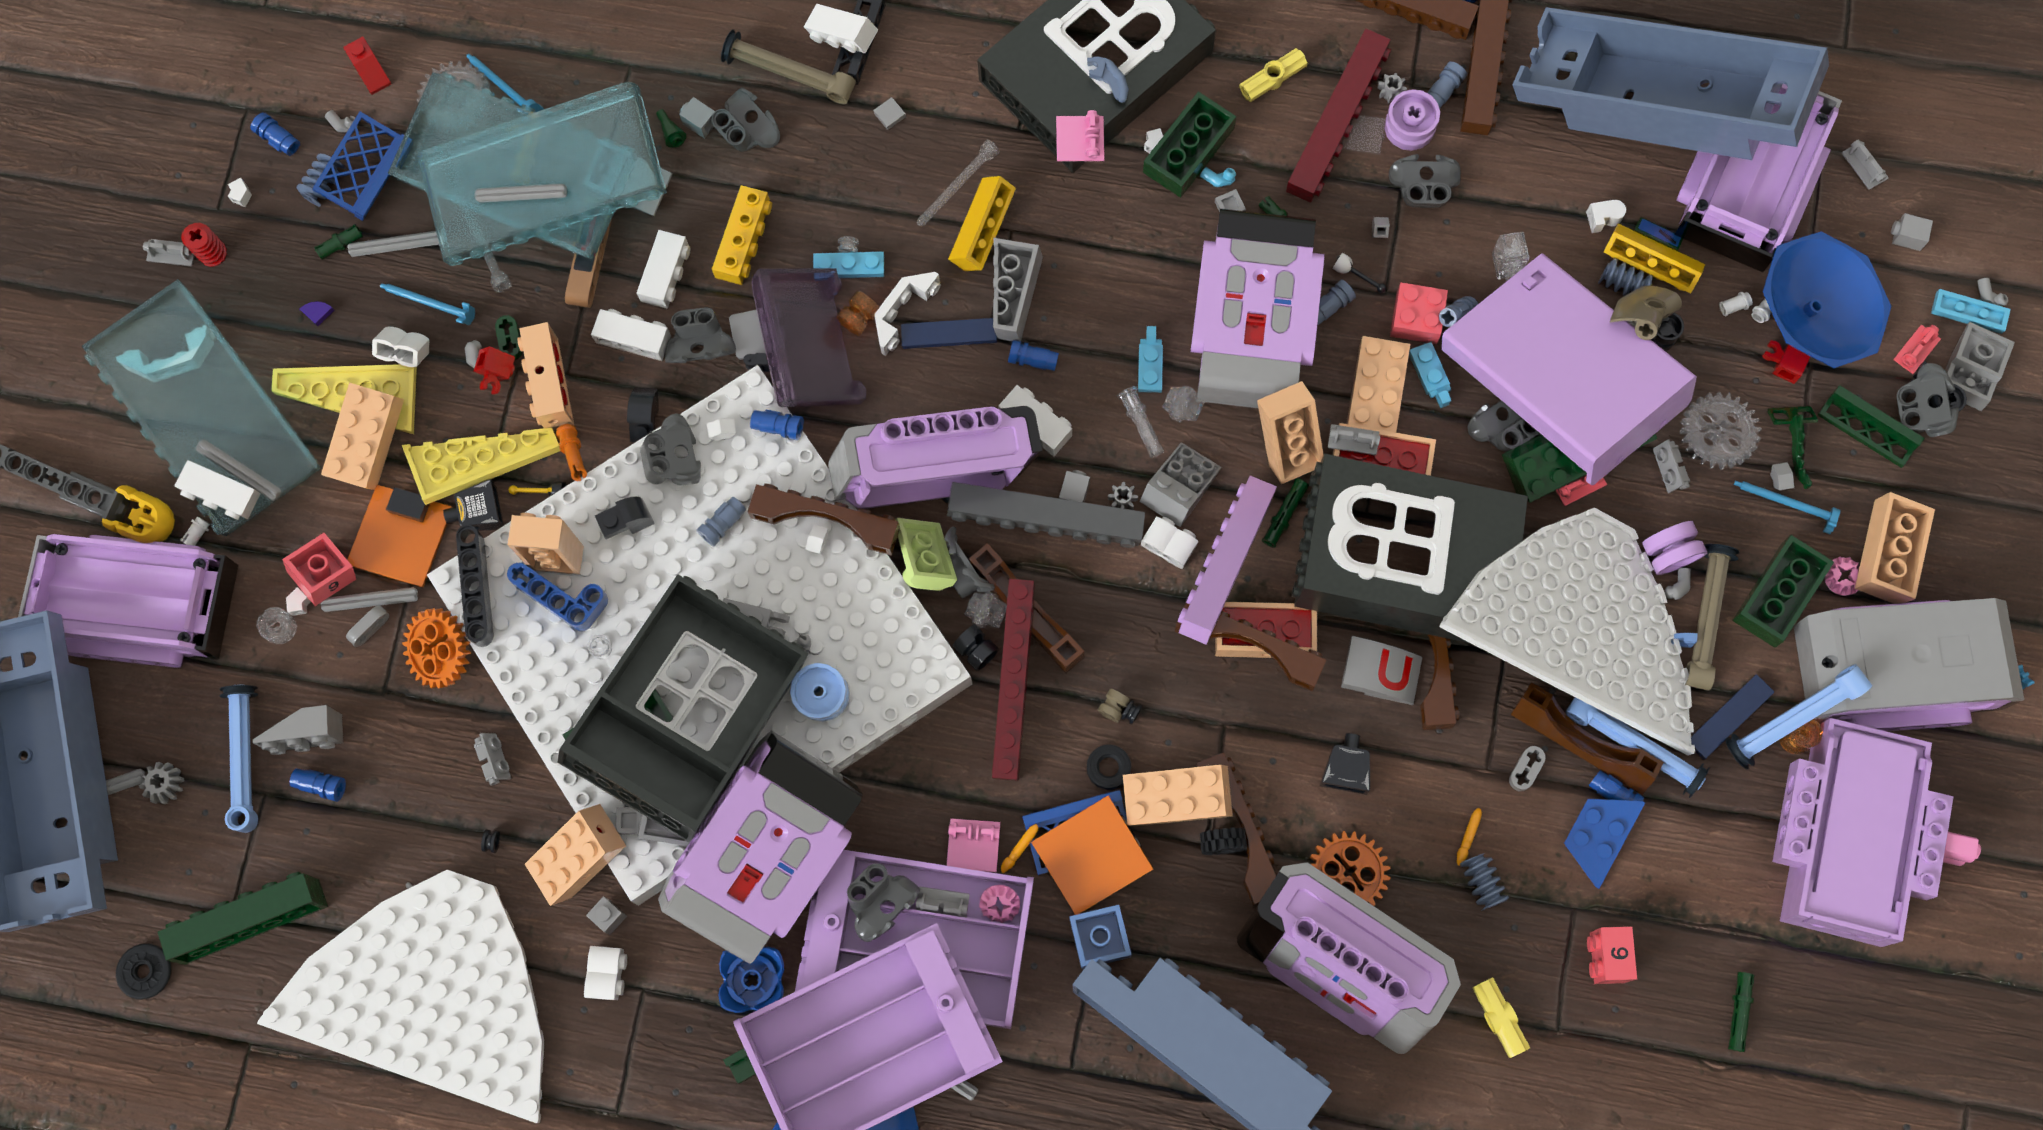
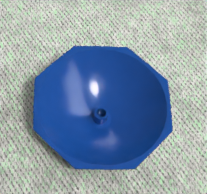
M1822 231L1778 245L1768 272L1763 294L1785 342L1832 368L1878 353L1890 314L1891 304L1868 256Z

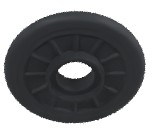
M148 943L139 944L127 950L120 958L116 968V981L121 991L127 996L139 1000L148 999L159 994L166 987L171 976V962L166 961L163 949ZM146 964L150 972L147 977L141 979L138 976V969Z

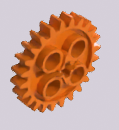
M443 608L426 609L425 611L418 612V616L412 617L413 623L407 624L410 632L403 634L408 638L407 642H402V645L407 647V651L403 652V655L409 657L405 664L412 665L410 673H417L416 681L422 680V685H429L430 688H443L454 685L456 680H461L460 674L466 673L463 665L470 663L465 658L471 652L466 650V646L470 644V641H465L464 637L466 634L461 631L464 624H456L458 617L451 616V611H443Z
M1345 831L1341 833V839L1335 833L1331 835L1332 842L1324 838L1322 842L1325 848L1316 846L1315 849L1319 855L1311 854L1310 858L1315 861V864L1311 865L1339 884L1350 885L1354 894L1375 906L1373 897L1378 900L1383 898L1379 890L1386 891L1388 887L1383 882L1389 881L1391 878L1384 875V872L1390 870L1389 866H1383V862L1388 857H1380L1378 855L1383 848L1374 849V839L1366 843L1365 834L1360 839H1357L1355 831H1353L1350 838L1347 837ZM1353 849L1356 851L1357 860L1349 861L1345 857V850ZM1335 854H1338L1346 869L1349 870L1352 868L1354 870L1352 877L1344 876L1343 873L1346 870L1344 866L1338 860L1335 859ZM1334 864L1337 868V875H1328L1325 872V865ZM1367 869L1373 874L1372 881H1364L1360 876L1361 870ZM1353 878L1363 887V891L1358 889Z

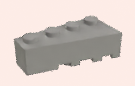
M994 238L993 328L998 339L1008 341H1021L1043 259L1039 245Z

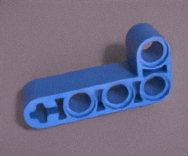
M514 563L507 571L508 579L517 589L578 631L588 630L608 604L607 594L596 584L585 586L576 599H574L523 563ZM518 575H525L529 579L528 583L521 578H517ZM541 585H545V591L540 595H536V589ZM600 593V597L596 602H589L592 594ZM565 599L563 607L555 608V603L558 600ZM578 613H585V617L581 622H574V618Z

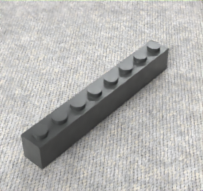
M952 482L947 516L952 517V520L958 522H965L968 519L984 526H988L991 523L1000 524V527L1004 529L1019 527L1024 528V531L1029 533L1045 531L1054 537H1061L1064 534L1072 536L1075 540L1084 541L1089 538L1096 539V542L1100 544L1115 542L1120 543V546L1125 548H1134L1142 541L1145 512Z

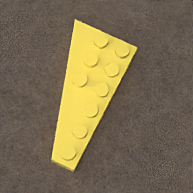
M398 364L273 369L272 392L274 394L338 413L341 411L349 383L404 399L395 429L414 434L417 367H407Z
M552 427L526 430L521 434L515 435L500 433L498 437L486 438L484 435L449 439L446 443L438 444L424 442L421 446L411 447L410 444L402 445L425 505L561 451Z

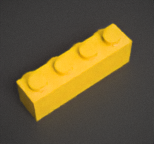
M1001 176L982 178L948 260L964 271L983 269L994 243V238H996L1016 190L1013 185Z
M740 186L712 267L715 278L742 285L744 278H748L751 269L749 264L751 257H755L758 249V237L764 233L765 216L769 215L772 209V202L769 199L768 192Z
M1619 223L1604 250V253L1608 254L1611 258L1621 260L1637 270H1642L1654 278L1665 281L1675 288L1690 294L1702 275L1705 266L1704 263Z

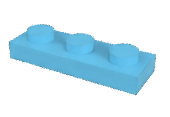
M884 252L813 253L814 279L884 277Z
M1939 289L1935 295L1931 314L1966 324L1971 322L1987 330L2002 334L2006 331L2011 309Z

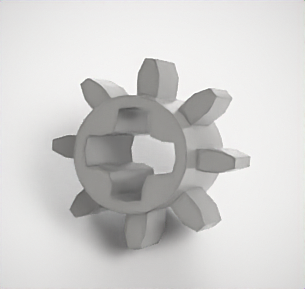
M1397 73L1390 76L1385 74L1383 82L1378 83L1377 88L1381 90L1379 98L1383 97L1390 103L1395 96L1403 91H1407V88L1403 86L1405 78L1401 79L1397 76Z
M1122 482V485L1119 487L1113 485L1112 491L1114 494L1108 495V500L1114 501L1111 507L1133 510L1134 505L1132 501H1138V496L1132 495L1135 487L1131 486L1129 488L1125 486V482ZM1119 495L1122 496V497H1124L1125 495H1127V500H1125V499L1118 500V499H1119Z

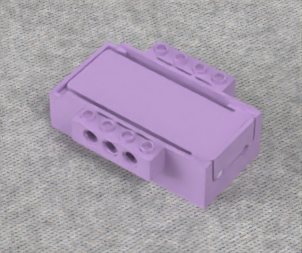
M1829 718L1814 727L1809 760L1797 759L1790 763L1773 855L1772 862L1790 866L1780 917L1781 922L1879 947L1903 941L1910 897L1929 900L1938 896L1953 796L1928 790L1932 760L1930 758L1931 742Z

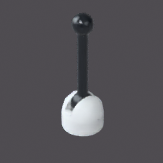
M1344 253L1340 255L1332 268L1342 274L1354 273L1376 287L1380 293L1386 291L1385 284H1379L1353 268L1352 259Z

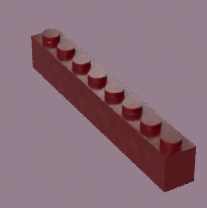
M1365 28L1288 181L1286 192L1312 203L1315 195L1320 196L1325 185L1322 181L1325 176H1330L1334 167L1332 161L1334 157L1339 158L1344 147L1341 143L1344 137L1349 138L1354 127L1351 123L1354 118H1359L1363 109L1361 103L1363 99L1368 100L1373 89L1370 85L1373 80H1378L1382 71L1380 65L1382 61L1387 62L1392 51L1389 48L1391 39Z
M1009 579L992 770L993 779L1019 781L1035 582L1032 580Z

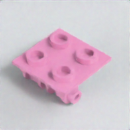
M1094 110L1088 111L1086 116H1056L1057 161H1104L1103 116L1097 115V111Z
M950 819L947 866L984 872H997L1000 822Z

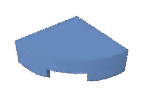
M1698 633L1674 634V639L1679 640L1681 647L1691 648L1697 642Z

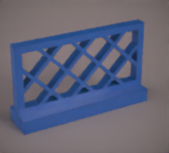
M359 111L312 190L355 214L356 218L363 221L409 146L410 138L394 132ZM361 119L371 125V133L359 135L357 126ZM354 130H355L356 136H352V137H351V135L353 134V132H354ZM387 134L394 138L391 145L380 147L377 135ZM374 136L377 148L364 151L361 139ZM358 140L361 152L347 154L346 143ZM379 152L380 163L368 166L365 155ZM362 156L365 167L352 170L349 158ZM346 159L349 171L335 173L333 166L335 161ZM375 169L374 173L371 176L370 170ZM367 171L368 183L357 186L354 174ZM351 175L354 187L340 189L337 177ZM334 178L337 187L336 191L327 192L320 188L324 180ZM359 189H363V191H362L361 194L359 195V191H358V190H359ZM356 192L357 201L354 206L344 202L342 193Z
M1120 790L1023 815L1022 818L1026 831L1034 824H1037L1038 828L1043 827L1050 831L1052 829L1046 827V825L1055 823L1053 827L1055 828L1059 822L1070 819L1109 795L1114 805L1118 806L1120 815L1122 814L1127 821ZM1030 842L1038 875L1049 872L1046 867L1041 868L1040 856Z

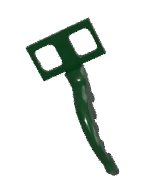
M1811 406L1768 408L1767 412L1774 425L1790 424L1789 430L1792 435L1794 470L1804 489H1808L1811 487L1812 481L1809 475L1806 474V470L1803 469V454L1805 452L1803 447L1805 438L1803 423H1818V418ZM1797 412H1809L1812 417L1804 418L1802 414L1798 415ZM1773 413H1785L1788 419H1776Z

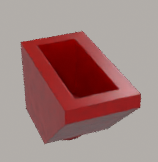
M363 36L343 47L371 95L391 85L389 78Z

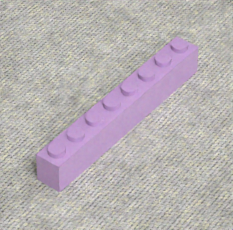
M1249 476L1246 484L1241 483L1236 494L1239 500H1233L1228 514H1231L1230 519L1225 517L1221 526L1222 537L1217 535L1213 543L1212 549L1215 552L1214 554H1208L1203 565L1207 569L1205 572L1200 571L1195 582L1198 588L1196 591L1192 589L1186 602L1190 604L1189 608H1183L1177 622L1182 623L1179 630L1180 634L1207 645L1270 506L1277 486Z

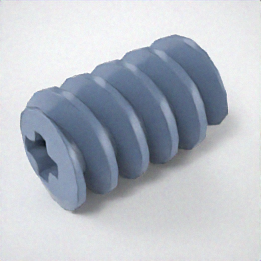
M321 153L316 157L318 161L312 162L313 169L307 170L306 173L309 177L303 176V184H298L296 187L306 200L318 207L321 204L317 198H326L313 191L312 188L331 159V156ZM335 161L333 165L335 173H340L337 168L345 169V166L341 162ZM334 179L324 180L320 188L330 192L331 189L327 183L335 184Z
M1614 258L1605 267L1598 284L1605 279V288L1615 284L1614 292L1623 288V296H1626L1629 292H1633L1641 286H1651L1652 275H1648L1643 279L1644 271L1642 270L1634 275L1635 267L1632 266L1626 271V263L1623 262L1617 267V259Z
M1484 854L1461 862L1460 866L1469 867L1464 872V876L1473 877L1468 882V885L1477 886L1472 895L1481 896L1476 901V904L1485 905L1482 909L1485 910L1505 902L1509 896L1499 894L1505 887L1496 886L1501 877L1491 875L1497 868L1487 866L1493 860L1492 857H1484Z

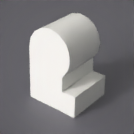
M1619 200L1591 203L1586 211L1591 232H1601L1604 225L1616 226L1620 223L1626 213L1624 203Z

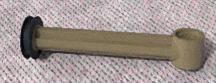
M734 29L728 33L721 52L722 62L727 60L729 65L733 62L734 58L824 91L832 101L839 104H847L856 84L855 79L846 73L836 72L834 75L743 42L741 41L740 31L735 34Z
M1704 544L1707 550V554L1704 557L1709 558L1696 631L1698 633L1697 642L1694 644L1692 661L1688 662L1686 666L1689 676L1685 685L1708 691L1711 690L1715 679V667L1712 665L1728 564L1730 561H1737L1738 557L1736 554L1740 552L1734 547L1721 544Z

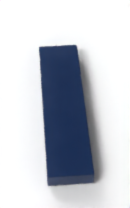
M993 318L901 324L903 349L997 343V336L993 328Z
M1757 674L1754 675L1691 736V745H1695V752L1703 760L1706 759L1774 691Z

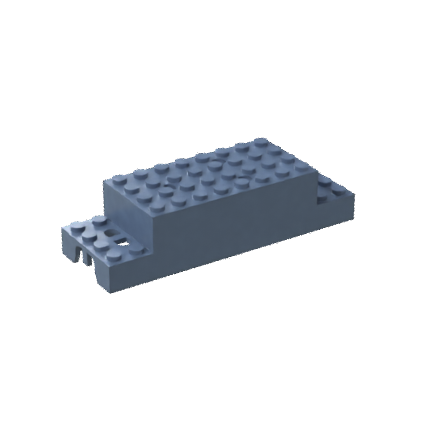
M1546 7L1538 24L1539 48H1532L1529 55L1532 62L1529 69V67L1521 65L1512 85L1518 101L1562 108L1568 129L1752 160L1760 141L1797 147L1828 70L1829 58L1826 47ZM1569 52L1578 53L1576 61L1564 60L1566 54ZM1559 70L1570 72L1569 77L1565 80H1558L1556 78ZM1704 83H1710L1707 87H1701ZM1782 84L1788 87L1785 94L1779 93ZM1628 92H1634L1631 100L1624 99ZM1774 104L1780 105L1779 110L1771 114Z
M48 610L0 622V664L3 659L11 657L13 670L3 672L0 668V932H12L107 909L100 865L118 861L89 671L87 667L69 663L62 615ZM33 652L36 655L35 663L25 667L23 654ZM23 751L28 753L26 760H21ZM66 818L68 821L67 825L57 828L56 821ZM67 873L70 878L68 885L58 889L56 875ZM44 878L46 892L36 893L33 889L35 880Z
M1159 958L1135 991L1130 989L1133 985L1121 975L1118 979L1111 974L1112 968L1100 959L1097 962L1091 959L1073 983V993L1247 1129L1320 1130L1314 1125L1310 1129L1308 1124L1331 1094L1332 1090L1328 1088L1330 1083L1319 1074L1311 1075L1307 1072L1308 1066L1297 1057L1291 1059L1285 1055L1286 1049L1274 1040L1271 1043L1263 1038L1265 1033L1256 1025H1246L1241 1021L1243 1016L1232 1007L1228 1010L1220 1004L1222 1000L1211 991L1206 994L1199 988L1200 982L1188 974L1184 977L1178 972L1179 966L1170 959L1166 958L1164 961Z

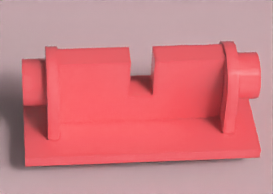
M1920 325L1893 360L1914 374L1941 340L1938 337L1939 328L1935 325L1930 327Z
M1586 474L1555 491L1564 506H1567L1606 486V481L1602 478L1596 484L1590 485L1586 482Z

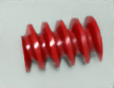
M193 223L183 230L181 236L183 244L205 266L215 267L225 260L227 256L225 244L207 225Z

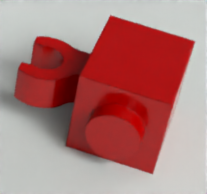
M1771 340L1767 346L1772 348L1774 353L1765 351L1762 357L1765 360L1777 363L1772 374L1795 384L1802 376L1811 356L1789 344L1782 350L1778 342Z
M491 346L480 349L473 371L484 376L480 383V390L487 389L488 383L492 385L491 394H498L501 388L500 381L509 379L514 372L515 365L513 363L515 356Z

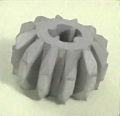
M156 762L155 768L151 766L146 767L148 774L140 775L145 782L138 785L140 789L144 790L142 793L143 797L150 798V802L155 804L159 801L162 804H168L169 798L172 800L177 799L175 792L183 791L179 784L185 781L183 777L179 776L181 770L173 768V764L168 762L164 765L161 762Z

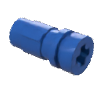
M266 112L258 114L253 119L250 129L263 140H268V144L280 153L283 151L288 156H291L298 150L300 141L286 129L279 126L278 122Z
M1013 340L1008 363L1016 364L1018 362L1020 366L1026 364L1043 370L1055 371L1059 356L1058 352L1036 346H1028L1029 343L1024 342V344H1021V341Z
M767 409L765 411L754 410L750 420L751 429L770 434H780L783 438L789 437V439L793 440L800 439L804 424L802 416L781 415L780 412Z
M296 768L292 772L289 781L290 786L312 794H319L321 798L335 802L342 798L346 788L345 778L331 774L324 775V773L310 769Z
M1602 770L1597 773L1589 784L1592 789L1597 791L1596 793L1606 800L1643 801L1644 799L1639 793L1634 794L1632 788L1627 789L1623 786V783L1613 776L1607 775Z

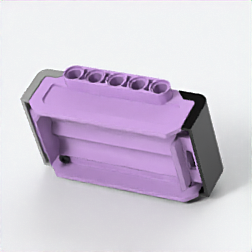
M1782 84L1780 94L1786 93L1787 85ZM1818 92L1797 147L1760 141L1752 160L1698 151L1676 201L1687 206L1674 235L1763 273L1772 262L1777 246L1790 242L1797 230L1831 149L1824 145L1836 120L1842 100L1823 92ZM1774 104L1771 114L1776 113L1780 105Z
M1028 406L1001 409L983 407L894 418L877 425L872 424L848 428L832 453L828 466L834 499H846L847 502L857 509L948 498L952 482L1003 489L1015 477L1020 476L1043 450L1036 415L1032 408Z
M57 534L48 536L37 535L18 617L46 610L61 614L67 653L70 656L181 668L183 656L219 660L239 565L226 555L206 552V549L193 545L156 541L141 543L128 538L90 535L89 538Z

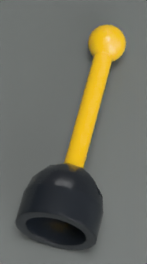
M556 481L551 483L548 488H518L515 485H511L508 491L512 495L522 492L548 493L549 496H552L566 487L567 484L565 481Z

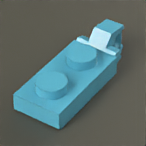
M1147 326L1146 339H1140L1138 392L1162 393V339H1156V326Z
M1432 342L1410 349V359L1426 395L1429 394L1430 398L1435 397L1440 408L1450 405L1451 398L1448 393L1451 391L1450 382Z

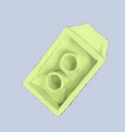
M897 518L896 521L899 522L900 526L898 538L906 566L903 572V579L906 584L918 589L936 591L953 586L957 581V577L940 523Z

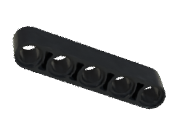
M464 525L456 533L465 634L476 646L485 647L492 642L494 636L485 543L483 536L474 526ZM475 534L472 542L465 543L469 535ZM477 558L476 564L468 567L469 560ZM479 581V587L476 590L470 591L471 584ZM482 605V609L478 614H472L475 606ZM484 629L483 636L475 639L476 631Z

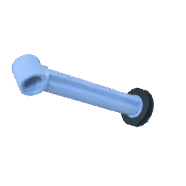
M1857 664L1851 665L1841 671L1834 678L1835 681L1744 738L1741 739L1733 733L1731 738H1726L1727 747L1735 760L1744 769H1749V764L1755 765L1753 755L1846 698L1853 700L1860 697L1873 685Z
M231 685L219 689L223 691V694L219 696L229 699L231 807L225 815V823L228 828L242 833L251 832L258 824V815L252 806L249 698L258 696V693L254 692L258 687L253 685ZM244 813L245 821L242 825H239L238 818Z
M1574 697L1565 711V714L1575 723L1582 726L1589 724L1623 747L1643 749L1664 762L1660 770L1684 784L1686 788L1683 794L1687 792L1690 794L1689 798L1693 796L1696 790L1700 789L1706 780L1705 777L1710 767L1705 769L1703 767L1704 763L1698 769L1694 768L1620 720Z

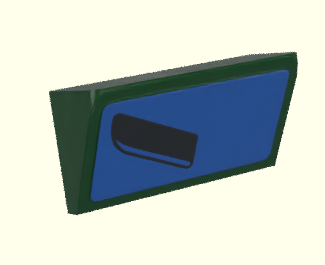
M1640 217L1634 231L1678 251L1684 238L1643 217Z

